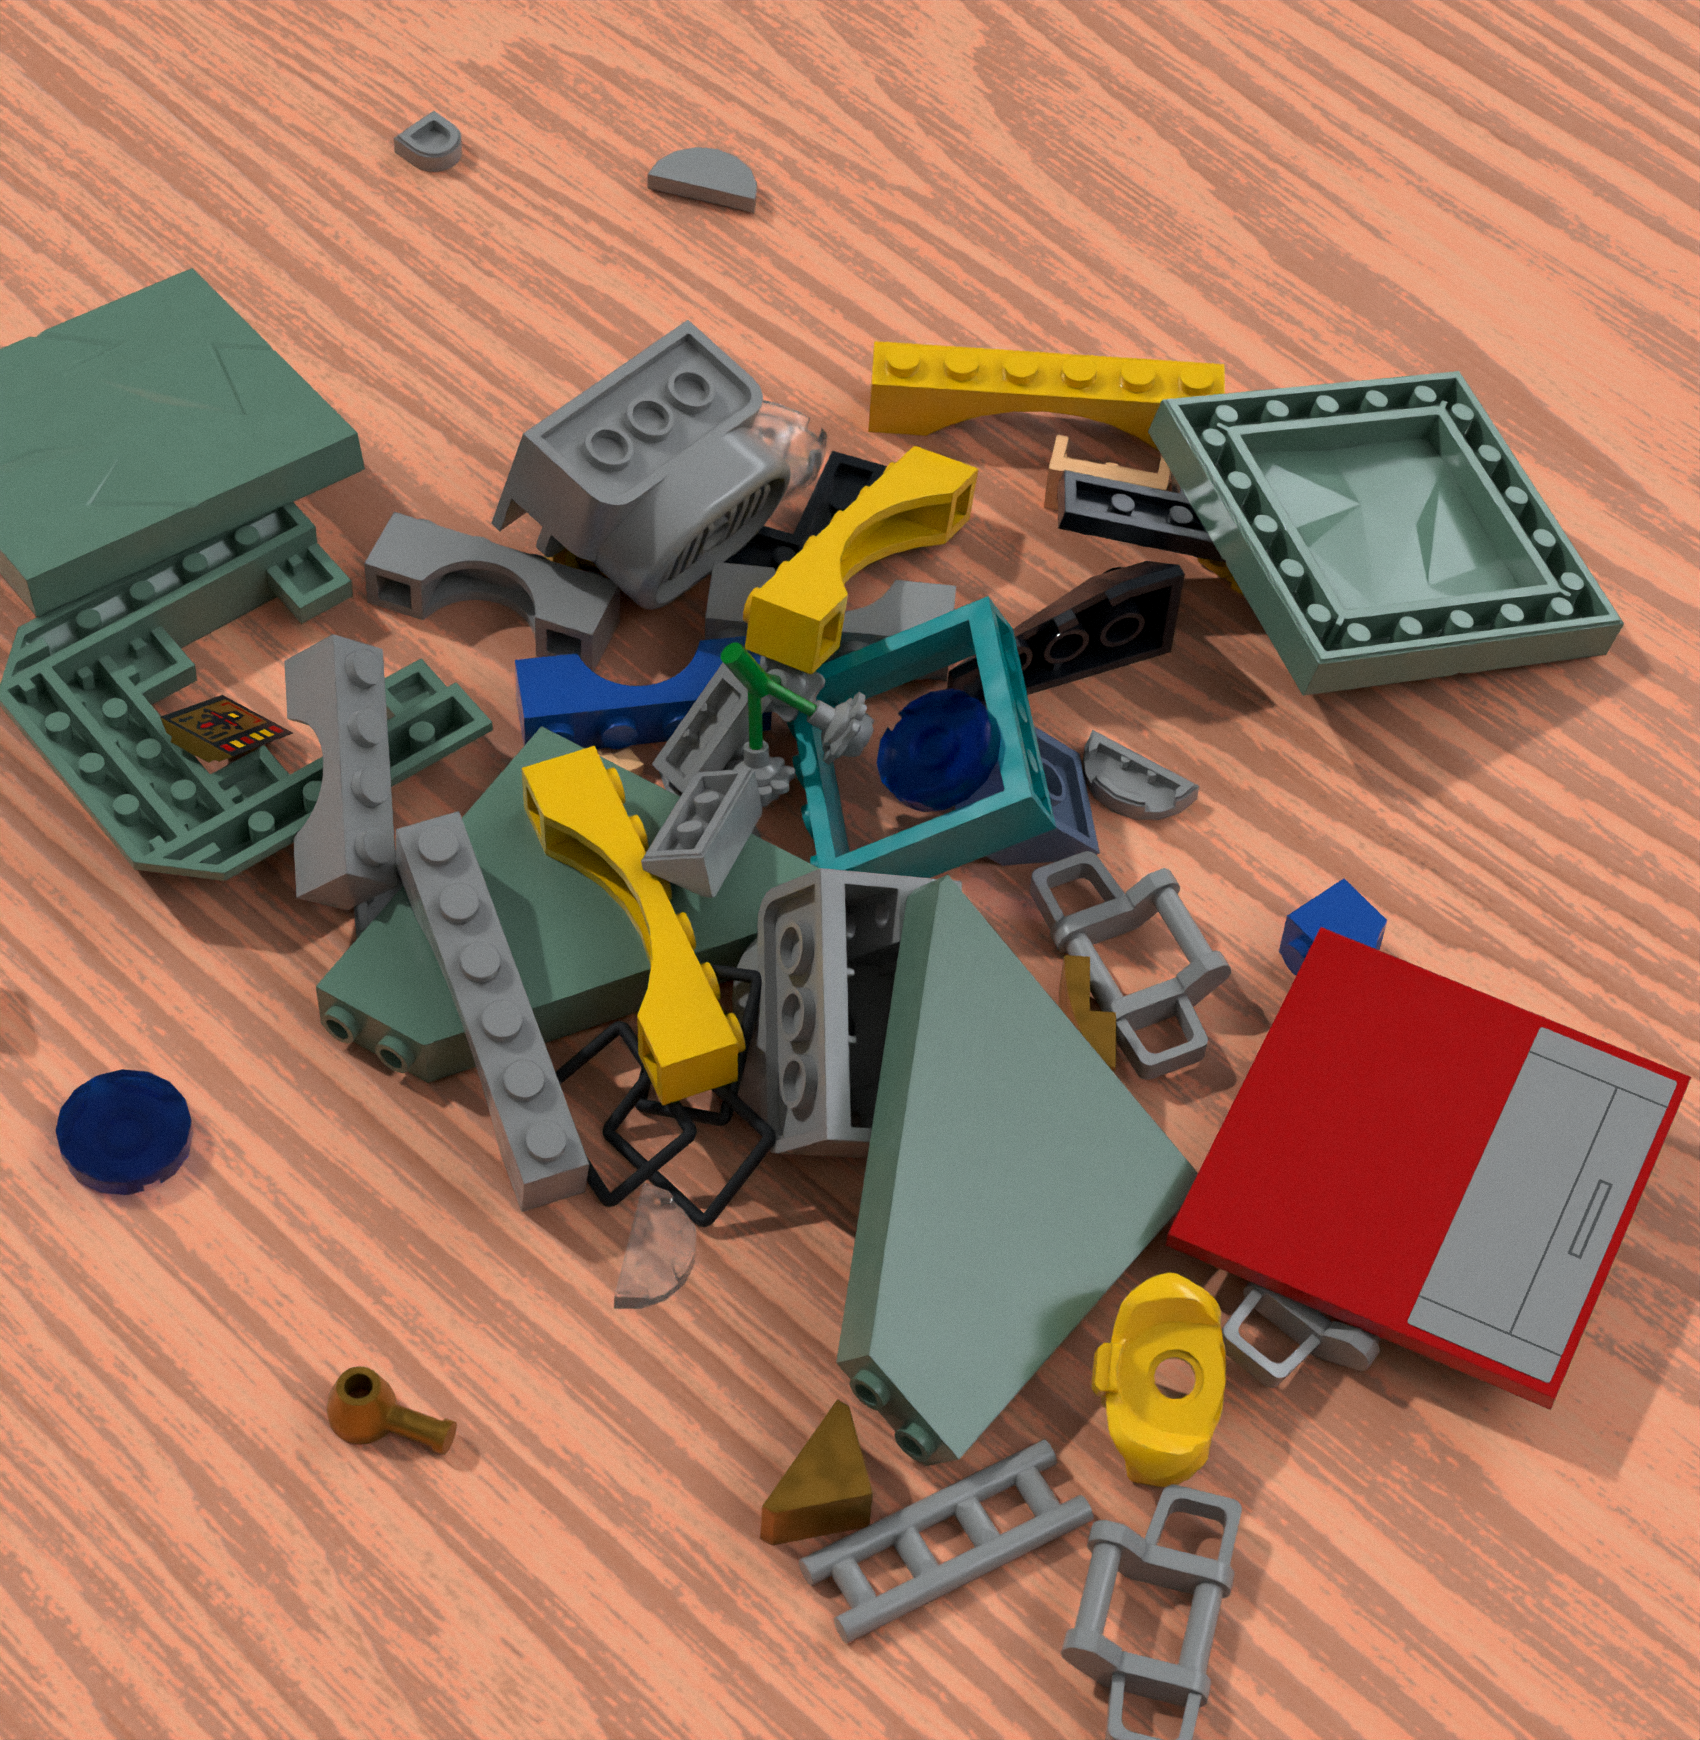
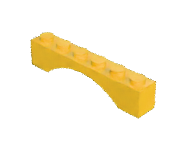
M874 341L868 432L927 436L949 425L980 416L1008 412H1052L1080 416L1112 425L1140 438L1158 450L1148 430L1163 399L1225 394V364Z
M915 445L896 463H889L878 480L870 487H863L857 499L844 511H837L825 529L817 536H810L798 554L789 562L783 561L775 575L761 588L755 587L751 591L743 609V621L748 623L745 649L812 675L840 647L848 597L844 585L849 578L867 565L891 554L918 547L945 544L970 520L979 468Z
M595 746L521 768L524 809L545 854L575 868L601 886L625 911L641 937L651 969L648 989L637 1015L638 1054L662 1106L738 1081V1053L745 1051V1040L741 1026L734 1013L724 1015L718 1002L721 994L716 974L709 962L699 963L693 951L696 949V939L690 920L685 912L676 914L670 903V900H672L670 882L643 870L641 860L649 849L647 835L637 814L628 816L623 806L626 801L625 792L617 770L614 767L605 768Z

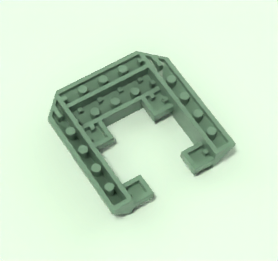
M294 502L289 503L19 626L0 683V707L134 870L226 881L294 843V836L307 822L317 802L323 778V756L289 774L263 745L218 771L209 774L193 754L170 742L172 736L166 733L160 718L161 716L152 705L197 681L195 664L181 648L276 597L303 624L353 596L352 581L317 543L316 526ZM422 658L385 678L391 787L493 730L492 721L457 682L447 687Z

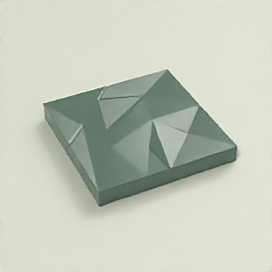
M193 268L48 328L36 337H27L0 349V574L36 617L365 469L358 433Z
M1460 371L1163 399L1148 430L1222 559L1226 560L1229 571L1303 696L1445 677L1458 672L1467 674L1606 655L1624 625L1620 616Z

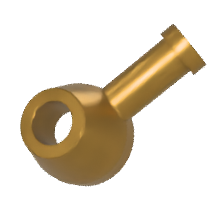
M357 1366L347 1369L340 1375L328 1396L327 1416L330 1427L339 1438L349 1443H372L392 1432L433 1447L434 1452L442 1455L449 1451L453 1443L457 1422L447 1418L442 1421L398 1405L396 1396L389 1383L370 1368ZM358 1389L370 1391L363 1398H352L349 1396Z

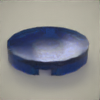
M952 688L931 691L909 702L898 713L902 719L895 725L893 731L887 727L880 740L876 763L881 782L904 806L921 812L947 810L969 799L987 781L998 761L1001 735L996 718L978 699L970 697L964 691Z
M125 1069L97 1075L76 1088L61 1107L55 1130L62 1160L67 1164L68 1170L79 1183L100 1193L119 1195L144 1191V1185L152 1184L160 1179L161 1184L175 1175L189 1156L193 1138L192 1120L186 1099L174 1085L147 1071Z

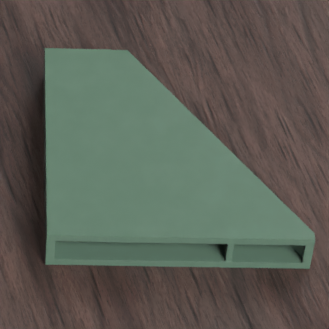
M541 726L467 811L462 820L544 1043L638 1012L648 989L651 966L641 937L625 911L594 881L575 868L547 856L524 809L521 768L585 749ZM600 756L606 769L614 767L617 770L625 792L626 801L623 806L628 816L637 814L641 819L650 847L680 797ZM751 833L714 898L698 895L670 882L672 890V900H670V903L676 914L685 912L690 920L696 939V949L693 951L699 962H709L710 964L737 968L745 950L758 937V913L765 894L775 886L820 868ZM403 885L316 985L321 1024L334 1038L347 1044L354 1042L376 1054L390 1069L398 1073L409 1072L430 1083L474 1068L476 1065L447 982L436 956L415 918ZM717 978L718 984L729 981L727 979Z
M949 875L916 888L907 897L836 1361L838 1366L851 1379L850 1388L854 1395L867 1407L877 1410L895 1430L894 1437L899 1447L908 1456L922 1462L925 1466L959 1460L1181 1208L1198 1174Z

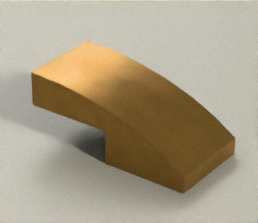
M1064 955L1059 985V1008L1115 1073L1116 1012L1090 1011V957Z

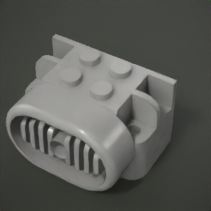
M687 320L523 433L491 524L501 531L527 512L542 526L536 548L547 558L553 557L566 548L577 557L594 563L601 572L638 606L653 610L661 608L680 597L712 573L713 562L724 563L732 555L734 556L758 533L784 497L789 486L791 471L787 461L751 430L762 406L763 394L761 387L754 378Z
M820 868L775 886L765 894L758 913V937L745 950L737 968L758 971L762 979L758 1014L737 1096L774 1129L776 1140L770 1149L772 1153L852 1158L868 1157L907 897L916 888L936 879ZM954 881L962 891V881ZM733 981V1013L741 1026L751 983Z

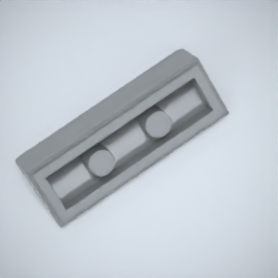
M738 769L696 772L641 860L643 870L698 895L714 898L762 815V803L755 770Z

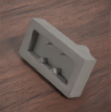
M724 663L718 668L652 763L682 793L696 772L722 771L728 761L740 760L744 757V744L749 741L748 690ZM768 696L761 698L762 713L771 702Z

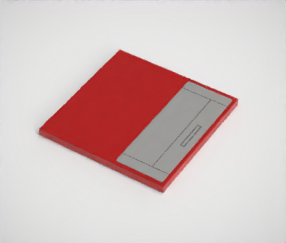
M1320 927L1168 1232L1166 1246L1551 1410L1691 1077Z

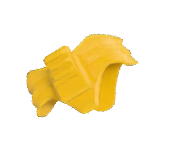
M1169 1272L1148 1278L1134 1288L1124 1299L1114 1324L1111 1342H1104L1094 1352L1091 1383L1092 1391L1096 1396L1101 1397V1404L1106 1409L1109 1434L1116 1449L1125 1460L1127 1477L1135 1483L1160 1487L1179 1485L1183 1481L1190 1479L1208 1460L1212 1436L1221 1418L1226 1384V1350L1222 1337L1221 1310L1218 1302L1205 1289L1176 1273ZM1176 1358L1183 1360L1191 1367L1194 1372L1195 1383L1189 1395L1180 1399H1171L1159 1392L1155 1385L1154 1375L1159 1364L1167 1359Z

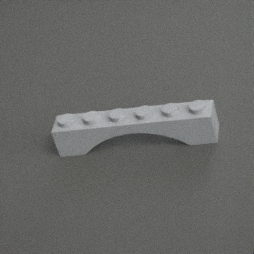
M457 811L396 829L395 862L415 918L436 956L458 1011L482 1084L499 1151L521 1212L584 1193L589 1162L460 812Z

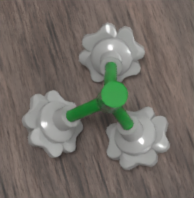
M737 642L731 643L723 649L720 657L721 661L748 690L749 741L744 744V757L740 760L728 761L725 770H755L762 807L769 805L774 800H778L780 794L789 792V782L795 778V769L791 766H786L785 760L781 757H769V745L763 741L761 698L768 696L771 699L764 712H774L786 722L796 720L799 712L807 715L806 721L822 730V751H824L823 761L830 764L842 755L846 757L861 755L863 748L868 744L874 731L872 726L874 719L866 714L867 705L864 704L866 695L858 692L853 699L850 698L833 708L821 700L816 701L817 694L825 684V679L820 673L814 672L811 675L764 656L761 657L759 665L748 651Z

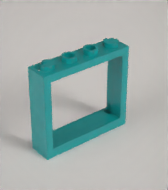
M989 596L822 664L815 672L823 675L825 684L817 694L816 701L821 700L835 708L838 704L844 703L850 698L853 699L858 692L866 695V700L976 655L1004 791L850 852L834 762L827 764L823 761L822 730L806 721L807 715L799 712L796 720L787 722V725L797 741L799 754L793 756V767L800 784L805 789L807 804L801 807L802 818L808 833L814 839L816 855L811 856L810 864L824 869L931 878L1056 829L1013 628Z

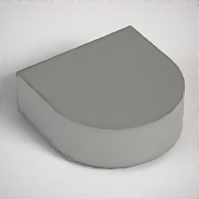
M432 111L394 137V150L396 154L420 170L428 172L444 171L456 165L461 158V133L454 124L437 112Z

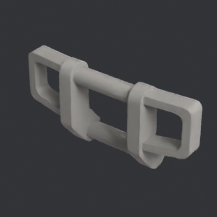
M1085 851L1035 869L1032 872L1030 894L1050 929V937L1061 953L1090 957V991L1102 1011L1116 1012V1042L1138 1076L1144 1080H1150L1201 1061L1205 1056L1208 1037L1193 1007L1229 977L1231 967L1220 951H1213L1180 899L1178 895L1180 885L1169 869L1163 868L1149 873L1125 894L1099 857L1093 852ZM1079 878L1089 880L1105 902L1065 917L1050 888ZM1159 912L1190 964L1173 979L1123 996L1093 945L1135 930ZM1176 1016L1188 1042L1160 1053L1148 1052L1134 1031Z
M1249 1282L1244 1288L1245 1299L1221 1329L1226 1355L1259 1382L1270 1388L1277 1387L1310 1354L1355 1370H1367L1380 1352L1378 1343L1382 1339L1360 1328L1337 1321L1331 1322L1318 1310L1252 1282ZM1253 1308L1300 1345L1284 1362L1274 1363L1240 1336L1239 1327Z
M1169 1485L1162 1491L1145 1539L1124 1524L1107 1520H1099L1092 1524L1087 1543L1088 1550L1092 1552L1075 1627L1066 1632L1061 1655L1069 1664L1099 1684L1110 1688L1105 1740H1162L1131 1732L1123 1726L1122 1708L1124 1692L1185 1707L1180 1734L1176 1740H1192L1199 1707L1206 1705L1210 1692L1211 1679L1206 1675L1221 1602L1222 1599L1231 1594L1235 1576L1234 1570L1230 1567V1562L1242 1512L1241 1504L1237 1500L1179 1485ZM1173 1512H1184L1220 1522L1224 1528L1218 1560L1158 1546L1169 1515ZM1118 1571L1133 1580L1193 1594L1178 1665L1122 1651L1121 1647L1103 1636Z

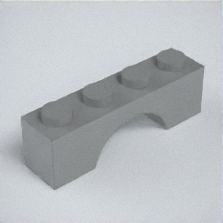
M394 512L364 563L367 603L421 620L426 619L438 609L459 601L485 600L499 603L517 612L529 624L535 637L537 657L577 653L585 665L593 672L620 622V588L610 579L599 573L582 571L550 561L538 554H528L493 543L484 537L470 536L439 526L426 519H416Z
M713 562L705 616V640L747 635L748 623L743 621V609L746 600L755 587L761 588L775 575L776 571L774 568ZM895 580L889 590L874 603L863 608L845 611L840 647L824 663L953 611L956 586ZM948 666L915 680L934 679L947 681Z
M332 634L284 661L287 719L309 725L319 739L323 755V778L317 802L307 822L293 838L296 898L349 910L397 887L383 649Z

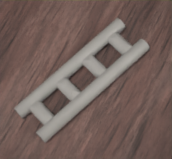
M1043 1439L800 1559L799 1566L809 1585L812 1586L832 1576L850 1605V1610L834 1617V1624L841 1639L848 1644L1092 1521L1093 1512L1085 1497L1078 1495L1060 1504L1040 1472L1057 1464L1056 1455L1048 1441ZM1015 1485L1035 1517L1000 1534L980 1502ZM955 1515L974 1548L939 1565L919 1532ZM894 1546L913 1578L877 1596L857 1563Z

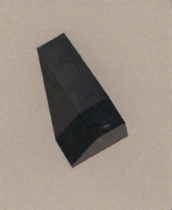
M1144 561L1124 568L1115 567L1109 569L1103 574L1089 578L1013 628L1027 695L1170 653L1185 576L1180 565ZM976 655L969 657L948 672L945 711L949 719L987 707Z

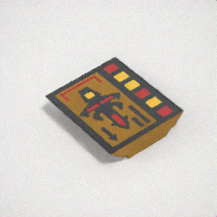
M224 695L160 717L166 733L172 736L171 743L208 763L214 760L221 762L241 753L248 754L267 743L293 734V732Z

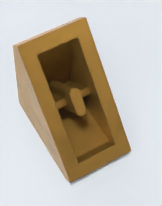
M838 1399L762 1505L761 1540L773 1546L864 1528L870 1525L873 1492L850 1407Z

